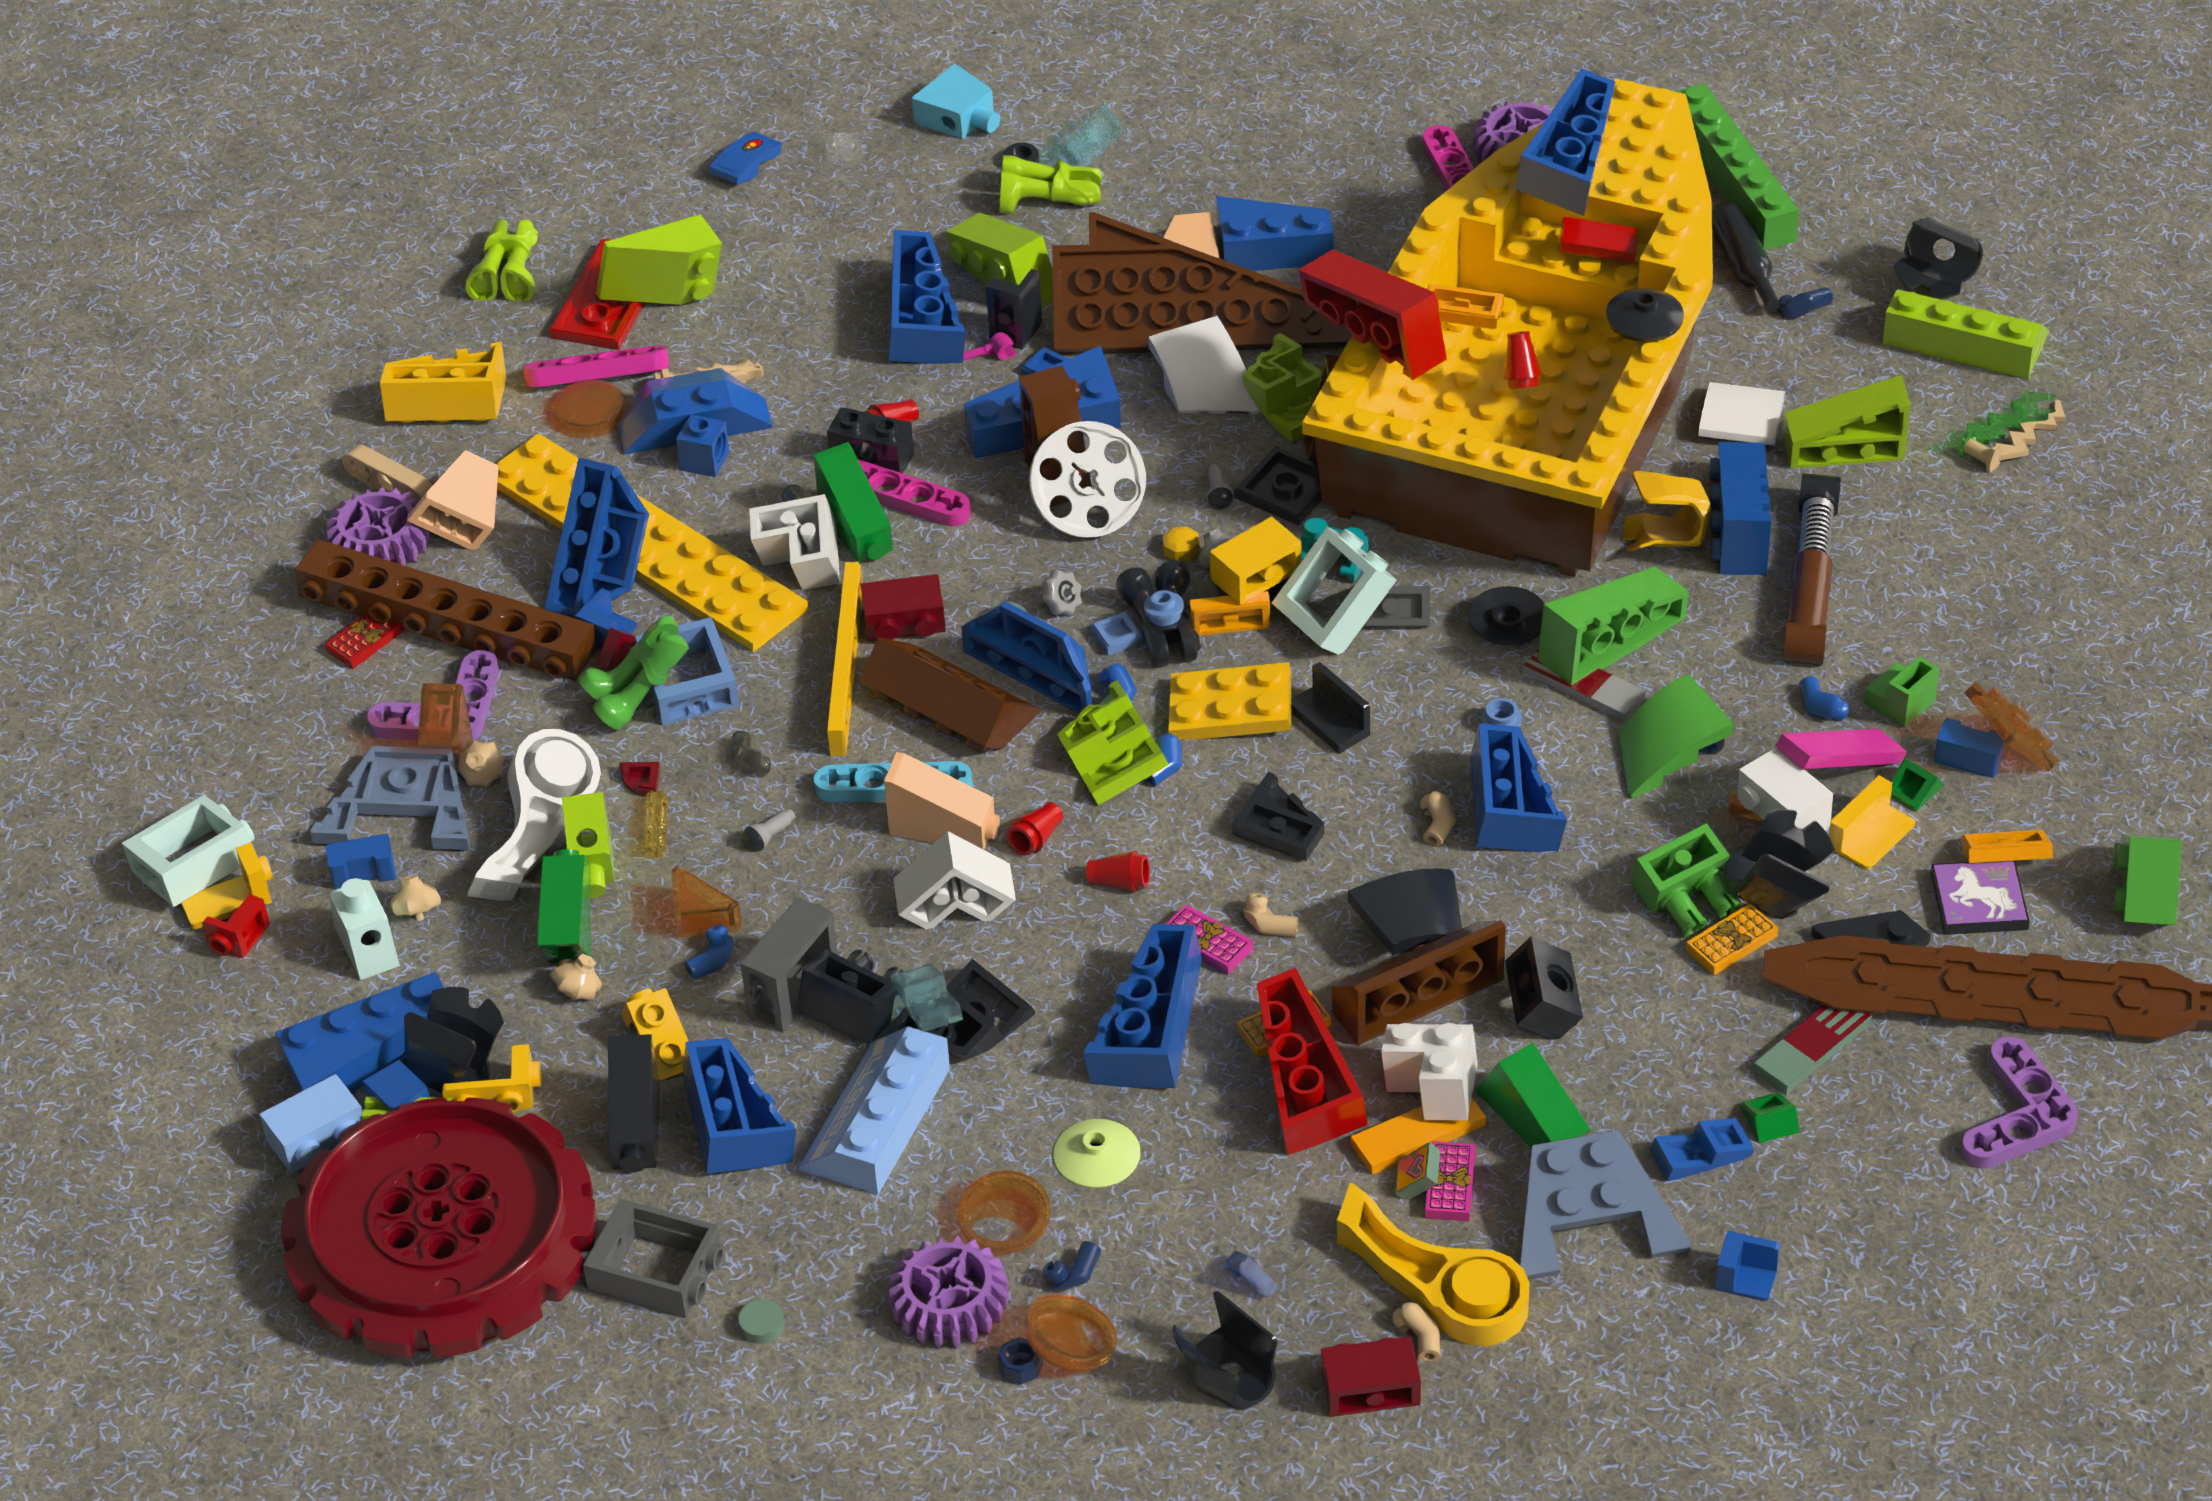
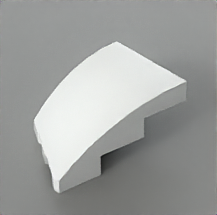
M1218 316L1148 337L1149 349L1163 369L1164 391L1178 413L1208 412L1211 414H1225L1226 411H1246L1250 415L1262 413L1243 383L1242 375L1246 372V368Z

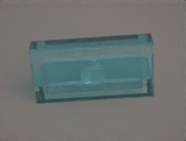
M1103 103L1081 116L1042 154L1045 158H1049L1061 151L1072 166L1088 167L1126 130L1107 105Z

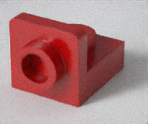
M251 894L247 896L239 908L233 910L227 922L209 916L202 922L208 946L215 953L222 956L232 954L240 958H244L270 925L264 899Z

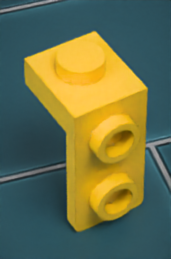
M251 842L236 847L242 876L205 888L181 902L192 929L202 928V922L207 916L221 921L229 918L233 910L239 908L249 894L263 898L265 905L272 903L267 881L273 879L269 863L265 855L258 858Z
M651 988L628 997L629 1002L626 1003L621 1012L622 1018L628 1028L635 1026L638 1035L652 1034L659 1080L663 1081L683 1073L685 1042L689 1041L667 989L663 988L652 992Z
M529 1044L513 1045L510 1079L444 1084L442 1088L443 1097L452 1098V1101H465L468 1097L504 1102L511 1105L512 1114L524 1109H533L534 1087H541L542 1085L540 1061H532Z

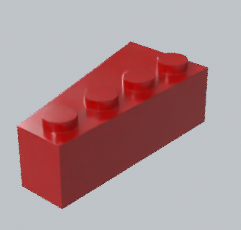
M1333 249L1298 270L1304 302L1338 327L1345 324L1353 334V338L1361 344L1369 341L1380 349L1379 357L1389 364L1394 361L1404 366L1403 374L1411 380L1418 378L1447 360L1438 311L1439 303L1435 292Z
M1296 967L1256 983L1287 1155L1320 1145L1367 1126L1363 1095Z

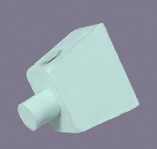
M353 878L344 882L341 888L333 890L329 894L334 927L359 979L363 980L400 966L387 916L370 881ZM367 931H370L371 938L375 940V943L372 945L361 943V938Z

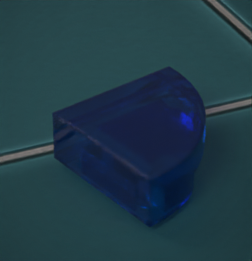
M1235 1250L1225 1261L1226 1266L1236 1276L1242 1275L1253 1286L1254 1290L1263 1297L1269 1298L1279 1287L1247 1254Z

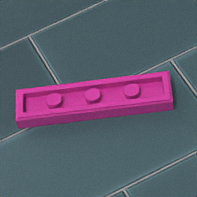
M1880 729L1782 733L1775 745L1778 747V750L1802 769L1896 764L1901 762L1907 753L1904 748Z

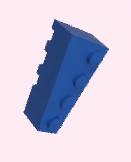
M1101 346L1046 368L1050 369L1062 365L1069 378L1076 379L1081 394L1078 407L1082 422H1100L1116 429L1121 428V400ZM1019 380L964 403L965 434L974 458L1023 448Z
M1718 442L1717 458H1710L1709 481H1717V484H1711L1710 507H1718V511H1711V534H1718V537H1712V561H1719V574L1767 575L1772 519L1771 514H1769L1770 497L1768 496L1765 443Z
M1153 924L1131 963L1132 971L1127 981L1121 982L1115 993L1116 1001L1109 1014L1104 1013L1098 1024L1099 1032L1094 1042H1089L1083 1052L1091 1084L1115 1087L1176 1088L1202 961L1194 925Z
M433 972L276 1031L283 1064L297 1093L336 1074L350 1093L354 1095L356 1090L364 1085L363 1080L400 1060L405 1055L404 1016L408 1012H413L429 1019L432 991L444 988L437 973Z

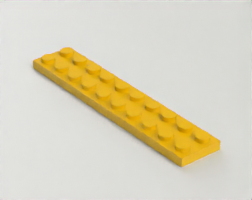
M538 433L496 463L499 466L497 489L562 530L578 457ZM637 495L648 511L649 518L635 575L636 578L699 618L706 619L712 617L714 625L718 630L753 652L809 610L807 600Z

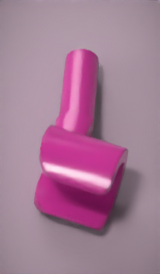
M999 332L993 335L990 339V344L964 351L963 360L995 353L999 360L1002 361L1016 356V351L1012 347L1014 343L1005 333Z

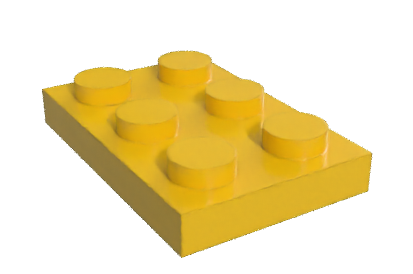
M1290 663L1171 673L1169 733L1175 735L1178 739H1207L1291 731L1292 672Z

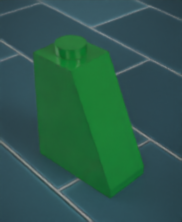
M846 442L814 454L817 495L825 494L836 520L837 535L859 564L870 559L877 560L886 553L893 551L891 524L851 445Z
M573 849L554 851V856H543L537 946L549 963L560 962L565 959L575 960L581 954L591 957L590 863L585 855H579V851Z
M1534 1043L1499 1061L1475 1090L1530 1148H1532V1145L1583 1137L1591 1131Z

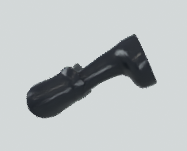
M1170 560L1163 563L1157 568L1154 575L1156 592L1167 590L1178 594L1181 598L1190 583L1188 568L1184 562L1179 560ZM1140 567L1130 568L1122 572L1117 578V590L1122 600L1136 610L1142 622L1140 624V631L1156 665L1163 667L1170 664L1168 643L1178 642L1184 662L1195 661L1201 649L1200 638L1195 629H1192L1189 615L1183 609L1180 619L1172 625L1158 626L1153 624L1144 611L1145 600L1153 595L1152 582L1148 572Z

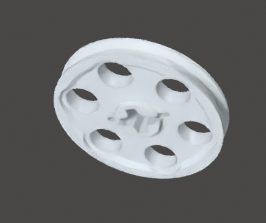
M1083 421L1058 429L1040 445L1031 463L1029 487L1037 510L1051 526L1070 536L1098 537L1118 530L1134 516L1145 493L1146 472L1138 449L1124 433L1104 423ZM1074 431L1083 432L1088 438L1089 445L1083 453H1074L1068 448V436ZM1110 442H1119L1125 448V458L1118 464L1110 463L1105 458L1104 449ZM1053 458L1060 463L1061 474L1056 480H1047L1042 477L1040 465L1043 460ZM1071 463H1074L1080 471L1082 470L1085 473L1094 471L1097 476L1093 481L1097 485L1096 488L1104 496H1101L1096 489H1092L1089 486L1082 489L1078 485L1082 479ZM1121 479H1128L1135 486V495L1129 501H1121L1115 496L1114 486ZM1055 496H1064L1070 501V513L1064 518L1055 517L1050 512V501ZM1093 506L1103 507L1108 514V521L1102 528H1094L1087 521V512Z

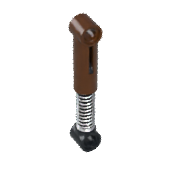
M1802 473L1798 511L1802 512L1799 550L1794 558L1792 567L1791 594L1783 661L1823 665L1828 600L1833 567L1832 560L1829 557L1833 515L1838 514L1840 476Z

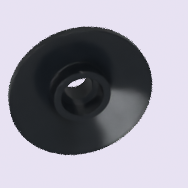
M1633 288L1623 291L1613 297L1606 308V321L1609 327L1618 335L1638 342H1654L1666 339L1680 329L1684 319V311L1680 302L1669 293L1654 288Z
M1513 586L1492 588L1479 594L1471 603L1468 616L1469 623L1477 635L1489 642L1500 645L1523 644L1541 634L1543 605L1545 603L1539 596L1523 588Z

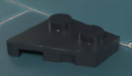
M1267 772L1232 823L1233 835L1307 861L1325 834L1324 822L1313 811L1307 810L1303 806V802L1294 793L1288 795L1278 785V777L1271 772Z

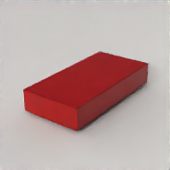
M1563 216L1559 251L1634 263L1637 251L1638 228Z

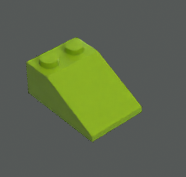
M701 214L606 241L603 246L596 295L599 299L677 305L702 300L714 291L722 242Z

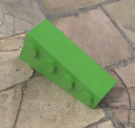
M1655 566L1545 603L1543 605L1538 660L1567 683L1573 685L1596 669H1605L1686 618L1689 591Z

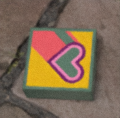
M1429 1142L1398 1160L1395 1195L1401 1199L1410 1200L1437 1185L1440 1149Z

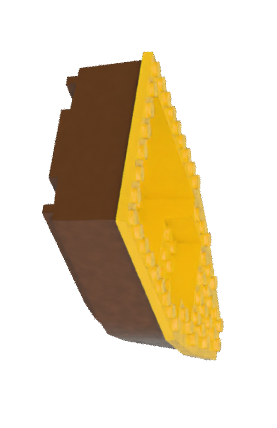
M1613 80L1615 81L1609 117L1584 216L1515 189L1521 155L1543 123L1498 149L1423 210L1388 273L1426 289L1428 284L1504 294V306L1501 309L1497 329L1440 321L1447 360L1414 380L1403 374L1404 366L1394 361L1389 364L1379 357V348L1369 341L1361 344L1353 338L1352 334L1302 422V434L1315 438L1322 503L1337 507V516L1351 520L1354 512L1395 523L1397 532L1515 562L1519 555L1561 565V574L1572 577L1576 576L1579 569L1590 572L1634 483L1633 472L1640 471L1677 396L1692 351L1696 319L1712 289L1711 195L1686 94L1642 85L1633 81ZM1563 216L1638 228L1637 251L1634 263L1560 252ZM1633 288H1654L1669 293L1680 302L1684 311V319L1680 329L1672 336L1654 342H1638L1618 335L1609 327L1606 321V308L1610 300L1623 291ZM1530 331V339L1542 373L1541 376H1538L1539 385L1510 389L1508 388V380L1504 379L1507 334Z

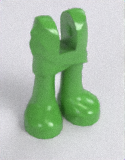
M664 616L658 621L653 622L640 640L630 648L625 659L612 671L605 672L596 668H588L579 676V683L583 689L597 700L593 704L595 713L613 729L621 730L632 719L636 708L652 685L665 683L671 668L689 650L685 639L678 635V625L672 616Z

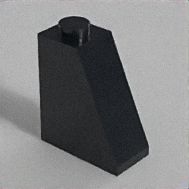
M652 1034L608 1036V1142L613 1170L622 1169L626 1172L635 1173L642 1171L644 1168H657L660 1081Z

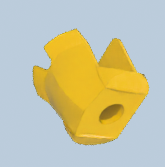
M1633 472V479L1644 502L1683 506L1672 517L1644 512L1626 516L1622 539L1628 541L1637 540L1635 543L1627 546L1626 550L1630 552L1644 547L1674 548L1700 546L1704 539L1710 511V501L1701 482L1693 478L1676 477L1661 473Z

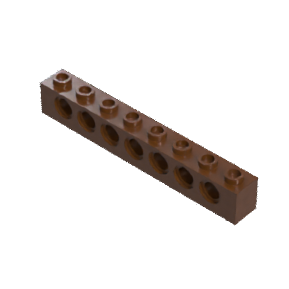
M320 539L316 540L295 568L299 596L309 601L322 603L360 616L367 613L375 621L382 624L387 623L389 620L402 624L404 630L442 641L448 645H455L471 651L486 650L493 653L497 659L511 662L518 667H529L546 672L553 678L563 677L576 681L597 651L594 624Z

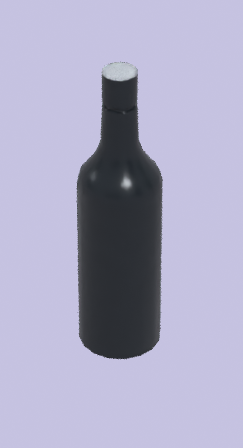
M1727 205L1718 209L1712 216V229L1739 281L1746 286L1756 289L1768 311L1776 310L1780 306V301L1769 281L1772 274V262L1745 211L1738 205Z

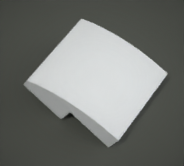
M1710 382L1705 397L1698 436L1775 445L1785 391Z

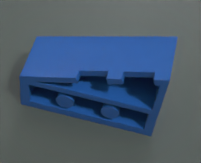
M1216 196L1217 230L1222 260L1252 271L1304 267L1333 249V228L1329 209Z
M1479 723L1470 755L1476 846L1532 852L1559 851L1567 818L1563 811L1557 810L1551 798L1553 791L1549 783H1543L1537 771L1538 762L1520 727Z
M729 1038L685 1042L682 1078L706 1174L771 1167L793 1162L796 1136L795 1127L790 1121H784L775 1108V1100L769 1093L764 1094L754 1080L755 1073Z

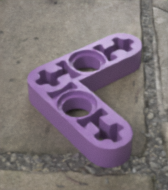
M476 650L464 657L449 705L381 702L374 705L367 713L371 733L383 739L469 743L476 740L483 732L499 676L496 656L486 650ZM483 666L480 672L481 679H478L475 676V670ZM477 693L482 695L477 701L468 702L463 700L469 694ZM464 714H469L470 722L466 723L465 727H461L465 719ZM387 717H391L387 720L386 723H380L384 722ZM430 719L435 721L432 726L427 728L415 726L422 720Z
M2006 1036L1994 1041L1991 1046L1989 1064L2022 1108L1973 1127L1963 1136L1961 1155L1964 1161L1970 1166L1982 1169L1996 1166L2067 1137L2075 1130L2078 1110L2075 1104L2023 1040ZM2006 1053L2010 1057L2018 1056L2017 1063L2015 1064L2010 1057L2002 1058V1054ZM2029 1082L2037 1083L2045 1091L2031 1094L2026 1092L2022 1085ZM2050 1109L2057 1117L2065 1116V1120L2060 1121L2057 1117L2049 1118ZM2012 1128H2023L2031 1136L2023 1140L2015 1139L2007 1131ZM1978 1143L1981 1147L1990 1146L1988 1152H1985L1982 1148L1974 1149V1144Z

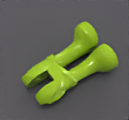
M1003 155L999 214L1013 213L1019 200L1028 197L1044 198L1052 202H1066L1080 206L1099 204L1101 201V170L1092 167L1068 165L1062 160L1057 161L1055 167L1023 160L1017 156Z
M498 219L484 245V258L472 269L467 277L465 288L470 298L473 300L492 301L496 297L499 287L501 260L508 259L500 275L501 289L505 298L509 301L531 300L535 284L533 277L525 268L526 260L530 257L531 248L537 242L538 231L530 220H521L516 234H509L507 220Z

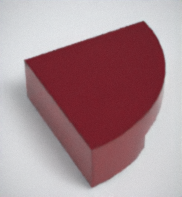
M610 628L597 659V665L609 670L616 668L628 655L630 648L636 644V635Z
M619 762L621 779L630 791L642 797L657 799L661 770L660 762Z

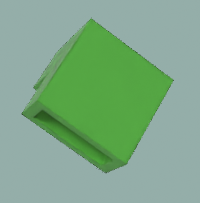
M1920 656L1907 667L1896 662L1866 688L1864 704L1905 728L1936 701L1940 668Z

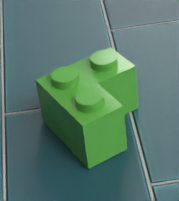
M2122 834L2121 843H2114L2113 868L2119 869L2120 876L2123 877V886L2115 887L2114 912H2121L2122 921L2176 925L2182 840L2174 837Z

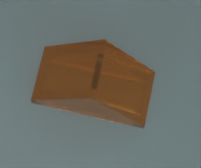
M423 683L418 745L425 748L452 749V751L466 749L473 742L463 684Z
M678 865L671 870L674 916L678 939L705 936L710 927L720 924L727 927L728 933L738 932L742 928L738 901Z

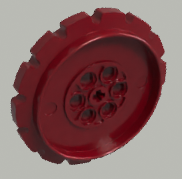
M439 1097L400 1105L397 1110L384 1115L374 1114L353 1125L339 1135L340 1143L333 1150H321L306 1166L297 1179L300 1197L289 1199L286 1202L282 1217L281 1239L286 1251L283 1254L286 1272L297 1299L301 1303L309 1302L313 1319L341 1340L347 1341L354 1336H362L366 1350L402 1358H410L415 1351H431V1355L434 1358L460 1355L481 1349V1342L494 1337L506 1340L524 1331L543 1317L541 1306L546 1301L560 1302L573 1288L584 1271L581 1252L592 1250L597 1231V1211L595 1201L591 1198L594 1192L590 1174L585 1162L576 1149L565 1150L563 1134L549 1122L533 1113L516 1117L512 1114L510 1104L475 1097H468L465 1101H447L446 1098Z

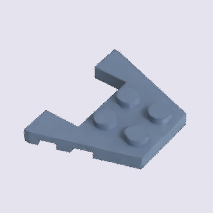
M372 746L347 779L348 787L340 797L332 799L327 806L328 813L321 823L316 821L310 831L314 844H331L351 839L357 814L436 817L431 834L433 849L469 850L470 841L452 749Z
M1619 1130L1532 1145L1520 1266L1524 1269L1528 1280L1559 1275L1561 1269L1552 1231L1639 1217L1650 1258L1690 1252V1240Z

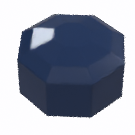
M1020 1337L1003 1343L997 1356L998 1369L1006 1381L1021 1385L1038 1378L1043 1367L1042 1352L1035 1341Z

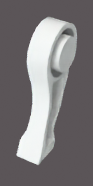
M542 729L528 735L519 745L507 775L515 810L514 832L511 838L497 852L491 855L478 870L468 890V896L498 901L513 900L522 880L543 859V856H546L565 827L562 797L590 794L596 791L601 775L598 758L590 745L576 734L561 729Z

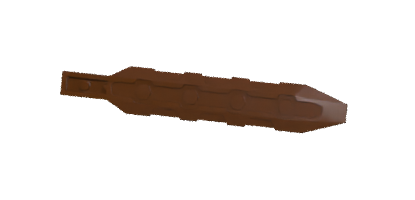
M1842 935L1764 951L1763 982L1837 1011L1884 1015L1886 1012L1938 1016L1940 1020L1971 1023L1973 1020L2025 1024L2029 1029L2059 1031L2060 1028L2113 1033L2115 1037L2158 1041L2193 1029L2212 1030V984L2197 983L2158 964L2125 961L2108 964L2065 960L2059 955L2030 953L2028 956L1978 952L1972 947L1944 945L1942 948L1891 944L1885 939Z

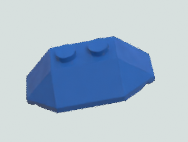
M722 368L647 381L618 423L624 455L676 446V438L690 414L726 421L727 436L772 428L766 399Z
M578 458L544 609L575 617L602 588L610 592L611 602L632 590L649 513L617 466Z
M1006 601L969 620L961 627L964 653L1078 714L1086 706L1092 704L1085 650L1067 633Z

